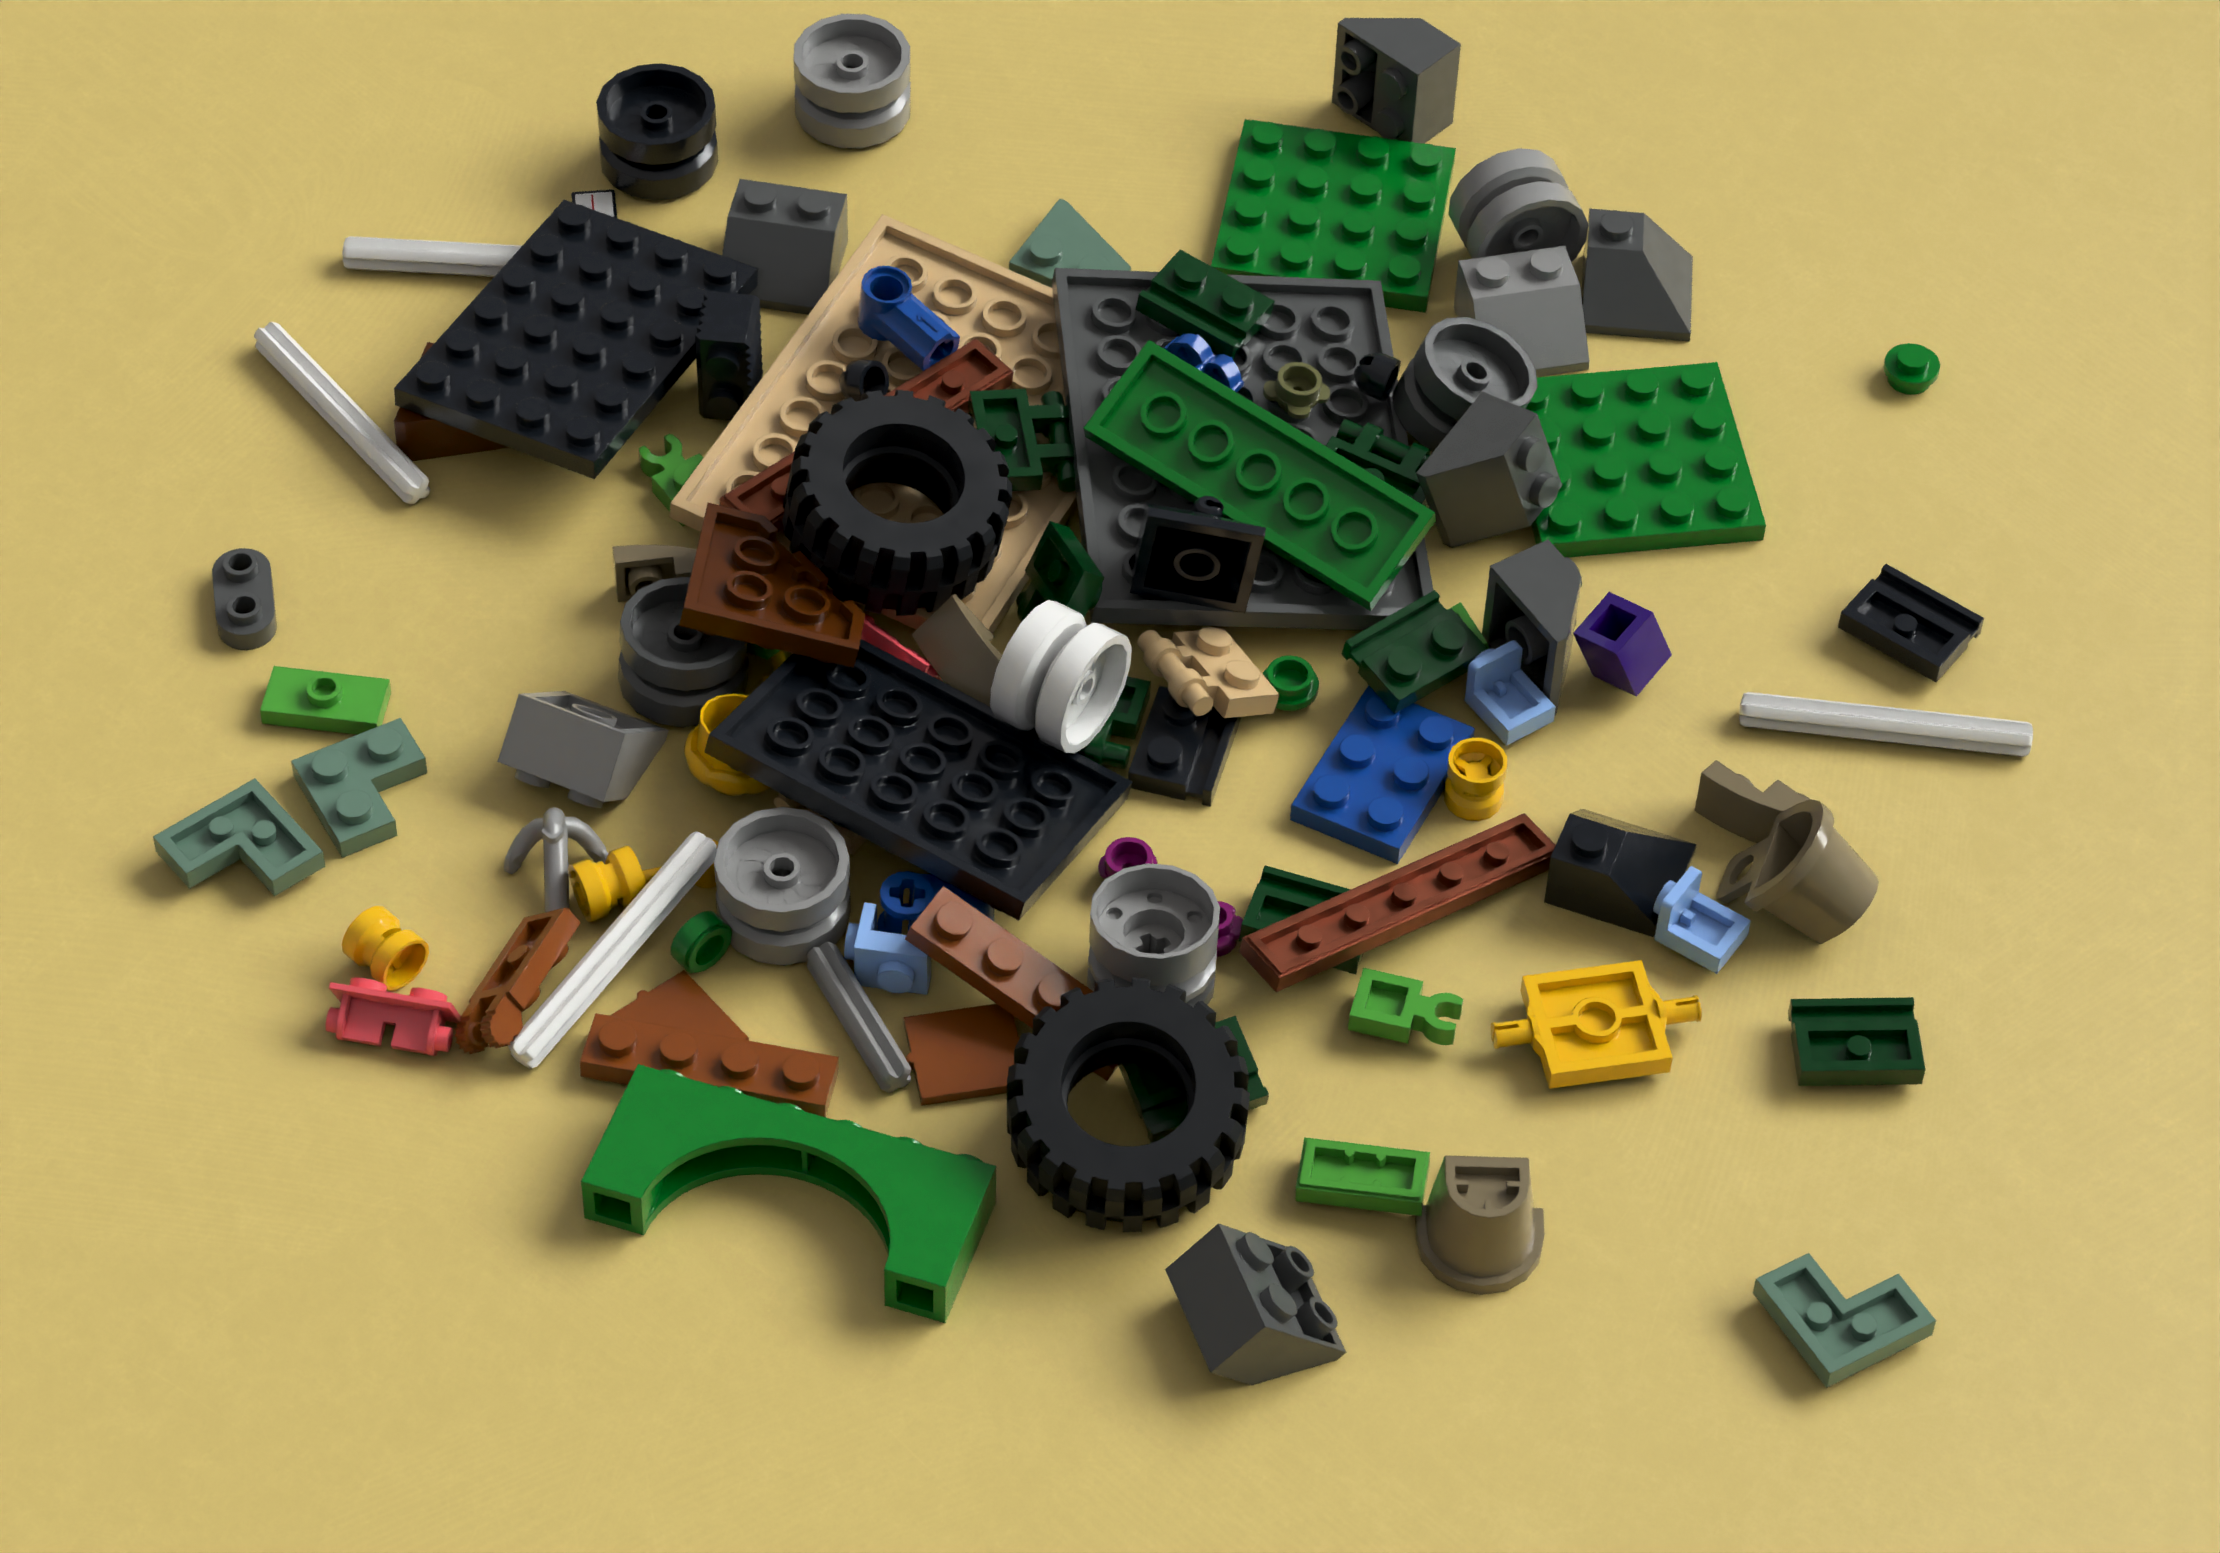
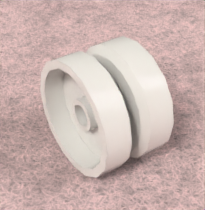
M1051 600L1043 602L1036 606L1020 623L999 661L991 687L990 708L994 716L1020 730L1030 731L1035 728L1041 741L1065 753L1075 754L1086 747L1101 731L1119 700L1131 665L1132 646L1127 636L1103 624L1093 622L1087 626L1081 613L1059 602Z

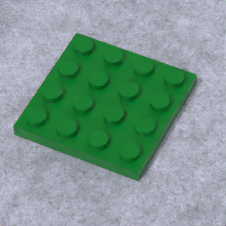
M1245 119L1211 266L1226 275L1381 281L1385 307L1426 313L1453 174L1456 148Z
M1717 362L1537 377V389L1526 409L1538 414L1562 487L1559 489L1554 502L1549 507L1544 508L1531 524L1536 545L1549 540L1564 557L1569 558L1760 541L1764 539L1766 523Z

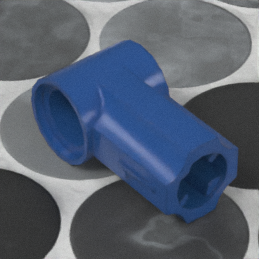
M878 266L870 269L862 279L857 319L859 328L865 335L879 341H890L922 371L930 368L958 349L960 336L911 293V279L905 272L891 266Z

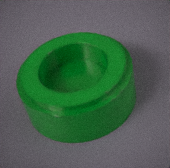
M701 912L689 919L677 932L671 944V956L690 973L705 971L716 964L727 951L731 942L732 930L715 912Z

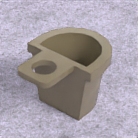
M1809 799L1779 813L1775 818L1769 837L1738 853L1730 860L1716 898L1723 904H1727L1748 893L1745 904L1753 911L1757 912L1763 908L1821 945L1849 929L1864 914L1877 892L1879 881L1871 868L1833 827L1834 817L1831 810L1820 801ZM1753 862L1747 874L1736 883L1742 870Z
M1445 1155L1426 1205H1423L1422 1216L1415 1215L1416 1242L1420 1258L1436 1279L1456 1290L1484 1295L1506 1292L1526 1281L1535 1270L1540 1261L1544 1241L1543 1208H1534L1529 1158Z

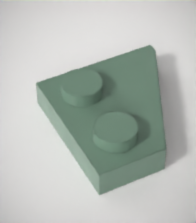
M1059 199L1009 261V270L1052 288L1055 268L1131 271V266L1063 199Z

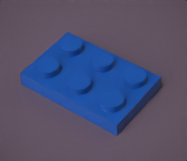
M1368 685L1291 804L1290 820L1398 864L1445 789V781L1448 777V755L1452 747L1461 740L1474 737L1475 728L1414 703L1394 714Z

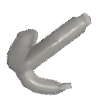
M555 807L546 810L543 818H535L521 829L513 840L504 861V871L510 874L515 873L521 867L523 860L534 845L543 839L545 912L569 908L568 838L577 841L594 862L602 861L605 864L608 855L605 845L588 824L576 817H565L563 811Z

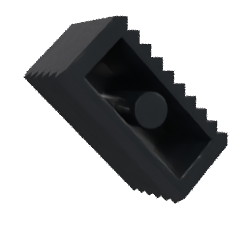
M709 291L703 295L704 302H702V310H700V318L698 319L699 326H697V334H695L699 414L703 418L732 420L762 379L763 362L761 361L763 355L761 354L762 339L760 338L762 332L760 330V299L755 295Z

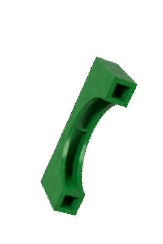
M640 1064L637 1065L581 1180L584 1218L641 1235L646 1233L656 1216L668 1204L684 1193L708 1182L741 1175H776L818 1185L835 1193L857 1208L870 1221L882 1239L888 1254L884 1268L885 1306L943 1323L947 1321L996 1204V1166L984 1163L975 1156L969 1154L956 1155L925 1146L909 1137H893L865 1129L853 1121L833 1120L805 1112L798 1106L790 1103L777 1104L746 1095L730 1086L717 1087L686 1078L674 1070H658Z

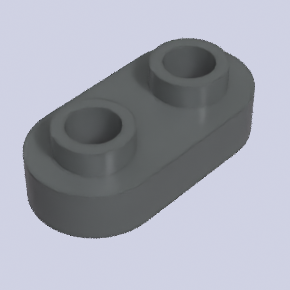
M240 548L228 551L215 561L212 568L218 633L221 640L231 648L238 650L256 649L267 644L274 637L277 630L270 562L264 554L253 549Z

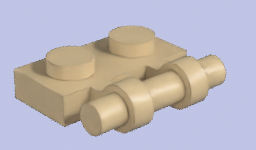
M1204 627L1200 630L1174 632L1172 641L1167 638H1161L1155 630H1147L1139 636L1137 644L1144 653L1143 660L1146 666L1157 677H1164L1169 683L1168 691L1173 699L1180 706L1189 707L1196 716L1207 714L1213 706L1223 718L1274 714L1279 693L1224 628Z

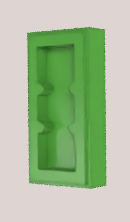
M274 666L260 709L262 724L358 735L382 725L391 695L390 679Z
M1304 1137L1295 1188V1201L1422 1216L1430 1166V1152Z

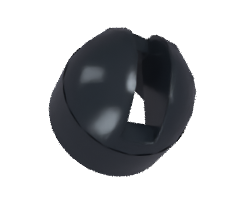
M1381 353L1364 355L1359 362L1360 366H1357L1354 371L1355 382L1359 390L1367 396L1384 402L1394 387L1401 361Z
M864 359L852 361L847 365L846 371L840 376L841 392L846 398L852 397L855 402L860 401L862 394L866 392L882 390L884 396L889 388L888 371L884 364L879 361Z

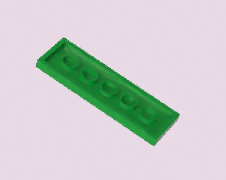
M1150 340L1147 341L1083 428L1086 438L1192 503L1200 497L1212 496L1223 504V518L1265 527L1264 547L1369 611H1372L1436 521L1433 510Z

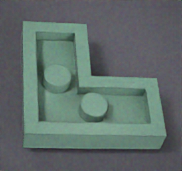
M401 718L291 761L295 780L342 858L397 836L396 821L378 792L427 773L426 758Z
M255 778L153 836L155 850L189 889L240 859L274 896L325 867L323 851Z
M1807 1253L1755 1280L1753 1294L1826 1388L1933 1335L1936 1324L1935 1318L1899 1274L1845 1299L1813 1257Z

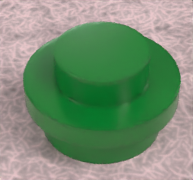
M1907 343L1897 345L1890 349L1885 356L1884 372L1891 387L1900 393L1909 395L1923 393L1936 381L1939 375L1940 362L1933 351L1919 344Z
M1290 655L1276 658L1263 672L1265 678L1279 693L1275 707L1277 709L1295 711L1306 708L1314 702L1318 695V677L1313 671L1312 666L1303 658Z

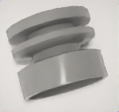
M1147 863L1124 868L1106 878L1092 897L1089 930L1088 988L1094 991L1095 981L1114 978L1115 987H1132V977L1151 979L1150 989L1164 992L1166 986L1171 984L1186 991V1003L1194 1007L1198 1001H1203L1208 1005L1214 994L1220 906L1213 890L1197 875L1172 865Z

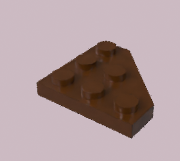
M708 503L679 626L698 630L706 635H719L756 644L765 649H777L814 658L823 663H835L854 668L859 651L865 613L852 600L841 602L827 589L829 578L801 551L791 554L777 540L779 530L765 516Z

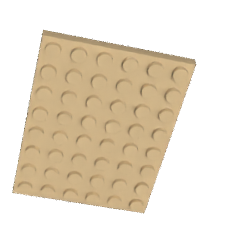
M882 214L671 501L669 518L701 532L708 503L720 505V497L793 453L801 435L808 432L809 424L823 412L827 411L831 414L832 405L847 399L841 392L839 379L841 374L846 371V367L850 362L864 359L883 363L889 375L887 393L922 372L916 364L890 341L872 339L859 328L857 319L861 283L864 275L870 269L878 266H891L905 272L911 279V293L960 336L958 349L975 338L1014 371L1012 385L1006 389L1026 388L1029 406L1042 405V396L1050 391L1060 392L1065 403L1052 288ZM1035 433L1037 444H1050L1049 438L1045 437L1042 433ZM1043 472L1041 490L1012 491L1009 515L993 567L985 580L976 583L974 591L961 600L992 634L1030 579L1025 569L1049 521L1065 526L1077 508L1076 491H1061L1058 486L1057 477L1053 476L1050 472ZM887 482L871 483L850 491L852 496L864 508L877 516L891 521L919 523L944 515L930 498L905 485ZM784 530L778 532L777 540L791 553L789 549L791 541L784 535ZM827 585V589L833 592L834 589ZM925 607L917 608L916 615L896 616V610L882 609L881 614L917 630L935 611L927 612Z

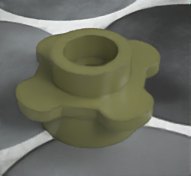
M1291 362L1280 368L1276 381H1267L1264 384L1263 395L1269 401H1277L1279 406L1289 416L1296 419H1305L1310 415L1311 408L1316 404L1328 402L1330 389L1322 383V377L1317 369L1306 363Z

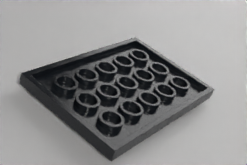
M563 200L395 386V405L595 479L696 359L695 334H697L698 319L700 318V310H702V302H704L703 295L709 291L750 295L757 286L758 268L637 226L631 222L592 210L583 205Z
M862 639L860 640L854 668L835 663H823L814 658L793 653L709 734L704 752L729 765L732 769L746 774L781 793L786 798L804 805L832 820L835 824L860 835L884 848L889 853L903 858L936 876L941 881L959 888L1018 921L1128 798L1133 783L1077 752L1075 754L1065 753L1041 741L1037 732L1033 729L1030 731L1020 730L996 718L988 705Z

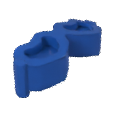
M1183 334L1177 336L1164 347L1165 350L1233 391L1238 392L1243 388L1244 381L1241 379V373L1232 357L1224 354L1215 356L1211 347L1200 335Z

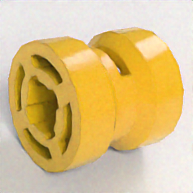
M1474 737L1461 740L1452 747L1448 755V777L1445 781L1444 802L1448 810L1454 815L1469 821H1481L1491 818L1499 811L1503 803V782L1507 773V756L1503 748L1491 740Z
M627 845L609 851L605 864L602 861L593 862L585 859L569 865L571 886L579 908L588 922L607 917L611 908L617 907L618 902L627 907L646 885L639 861L633 850Z
M373 906L359 914L349 925L341 944L342 952L358 966H369L371 976L376 981L387 985V990L393 991L405 987L414 980L424 967L429 954L428 944L412 930H401L400 921L383 906Z

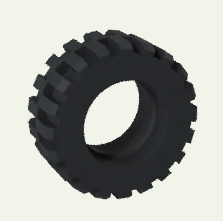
M882 390L866 392L862 394L861 400L855 402L850 397L832 405L831 414L827 411L819 414L809 424L808 432L801 435L795 448L783 502L784 514L782 523L784 535L791 541L789 548L791 553L801 551L829 578L828 586L834 589L833 594L840 601H857L865 604L864 611L881 614L882 609L896 610V616L916 615L917 608L925 607L927 612H933L939 609L954 594L960 600L974 591L976 583L984 581L991 571L994 559L998 555L1012 500V483L1007 478L1009 467L1004 455L1000 451L994 452L996 447L994 439L983 427L976 430L973 427L974 419L960 408L953 412L945 408L946 402L930 395L928 400L914 398L913 391L896 390L894 396H883ZM887 482L905 485L930 498L944 515L919 523L891 521L877 516L864 508L852 496L850 491L871 483Z
M1132 977V987H1115L1114 978L1095 981L1094 992L1083 995L1081 989L1076 987L1060 996L1059 1011L1056 1012L1052 1007L1045 1006L1033 1018V1034L1028 1032L1021 1035L1014 1049V1065L1009 1066L1007 1133L1011 1135V1151L1017 1167L1027 1168V1183L1038 1196H1045L1048 1192L1053 1194V1209L1067 1218L1071 1217L1075 1210L1085 1213L1086 1226L1100 1230L1105 1229L1106 1221L1108 1220L1123 1222V1232H1142V1221L1156 1219L1160 1228L1177 1223L1179 1209L1184 1206L1190 1212L1196 1213L1209 1203L1212 1187L1214 1189H1223L1233 1173L1234 1160L1240 1159L1245 1142L1250 1093L1247 1091L1249 1074L1245 1058L1237 1055V1039L1228 1026L1222 1025L1217 1029L1215 1028L1216 1012L1206 1003L1198 1001L1194 1007L1186 1003V991L1171 984L1166 986L1164 992L1150 989L1151 979ZM1129 1062L1152 1068L1172 1080L1184 1094L1188 1107L1184 1121L1166 1137L1141 1146H1118L1094 1138L1074 1121L1068 1112V1095L1075 1085L1088 1074L1106 1066Z

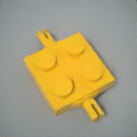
M1642 960L1522 976L1520 989L1527 1018L1524 1020L1491 1023V1039L1494 1042L1493 1046L1495 1049L1530 1043L1541 1059L1549 1089L1670 1072L1673 1057L1665 1035L1666 1025L1691 1021L1699 1022L1702 1018V1010L1697 995L1662 1001L1659 994L1649 984Z

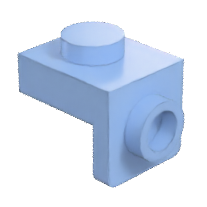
M1515 640L1496 649H1487L1470 662L1464 699L1506 746L1554 722L1556 708L1520 669L1523 648Z
M1690 866L1677 883L1669 880L1657 896L1653 911L1658 914L1654 940L1718 974L1748 936L1751 920L1700 893L1702 871Z
M864 902L859 924L849 923L844 948V958L854 960V975L860 985L884 989L891 993L909 992L927 995L931 980V957L905 940L906 935L877 931V904Z

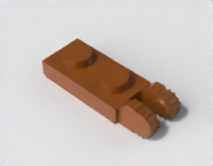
M561 908L524 917L468 1001L470 1004L460 1017L461 1022H457V1028H454L456 1031L454 1035L457 1040L456 1043L460 1046L459 1049L464 1050V1053H478L485 1051V1047H495V1049L505 1047L514 1041L515 1036H518L523 1028L521 1012L528 1009L538 999L541 992L539 986L550 969L566 956L569 950L567 943L581 923L569 908Z

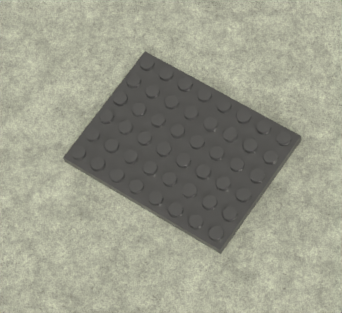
M1072 268L1054 269L1052 291L1065 404L1068 406L1069 411L1068 425L1074 452V482L1081 543L1105 577L1102 582L1100 599L1096 606L1089 610L1091 623L1365 630L1433 591L1425 538H1423L1372 611L1362 607L1262 546L1245 613L1130 593L1137 540L1145 504L1149 503L1191 511L1193 510L1194 503L1086 438L1083 428L1148 340L1164 348L1177 336L1181 335L1135 310L1139 294L1142 290L1146 291L1151 286L1152 279L1159 272ZM1228 275L1275 301L1271 317L1243 348L1240 346L1235 353L1233 360L1241 373V379L1244 381V386L1237 392L1238 394L1325 446L1332 436L1336 437L1344 419L1363 427L1366 423H1371L1384 429V436L1409 446L1406 429L1401 424L1394 410L1393 390L1398 383V379H1396L1388 398L1382 402L1360 391L1354 378V371L1357 366H1360L1359 362L1364 355L1381 353L1394 357L1381 281ZM1291 362L1306 363L1317 369L1322 377V383L1330 389L1328 402L1316 404L1311 408L1310 415L1305 419H1296L1289 416L1279 406L1277 401H1269L1263 395L1264 384L1267 381H1276L1280 368Z

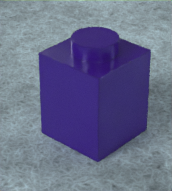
M1611 592L1607 593L1573 633L1592 675L1636 697L1672 656L1654 613Z

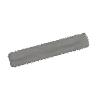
M825 942L819 947H812L807 953V968L880 1088L892 1093L898 1088L906 1087L911 1081V1066L837 945Z

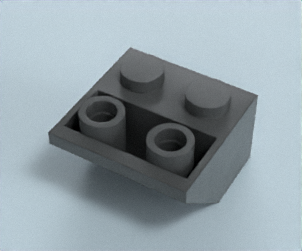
M1344 18L1338 23L1332 103L1340 107L1345 113L1352 115L1378 132L1383 138L1425 144L1453 123L1461 44L1421 18Z
M1218 1223L1165 1269L1210 1373L1249 1385H1255L1336 1361L1346 1353L1335 1329L1338 1325L1336 1316L1331 1308L1322 1301L1312 1279L1314 1275L1313 1267L1308 1258L1293 1246L1287 1247L1260 1238L1252 1232L1246 1233Z

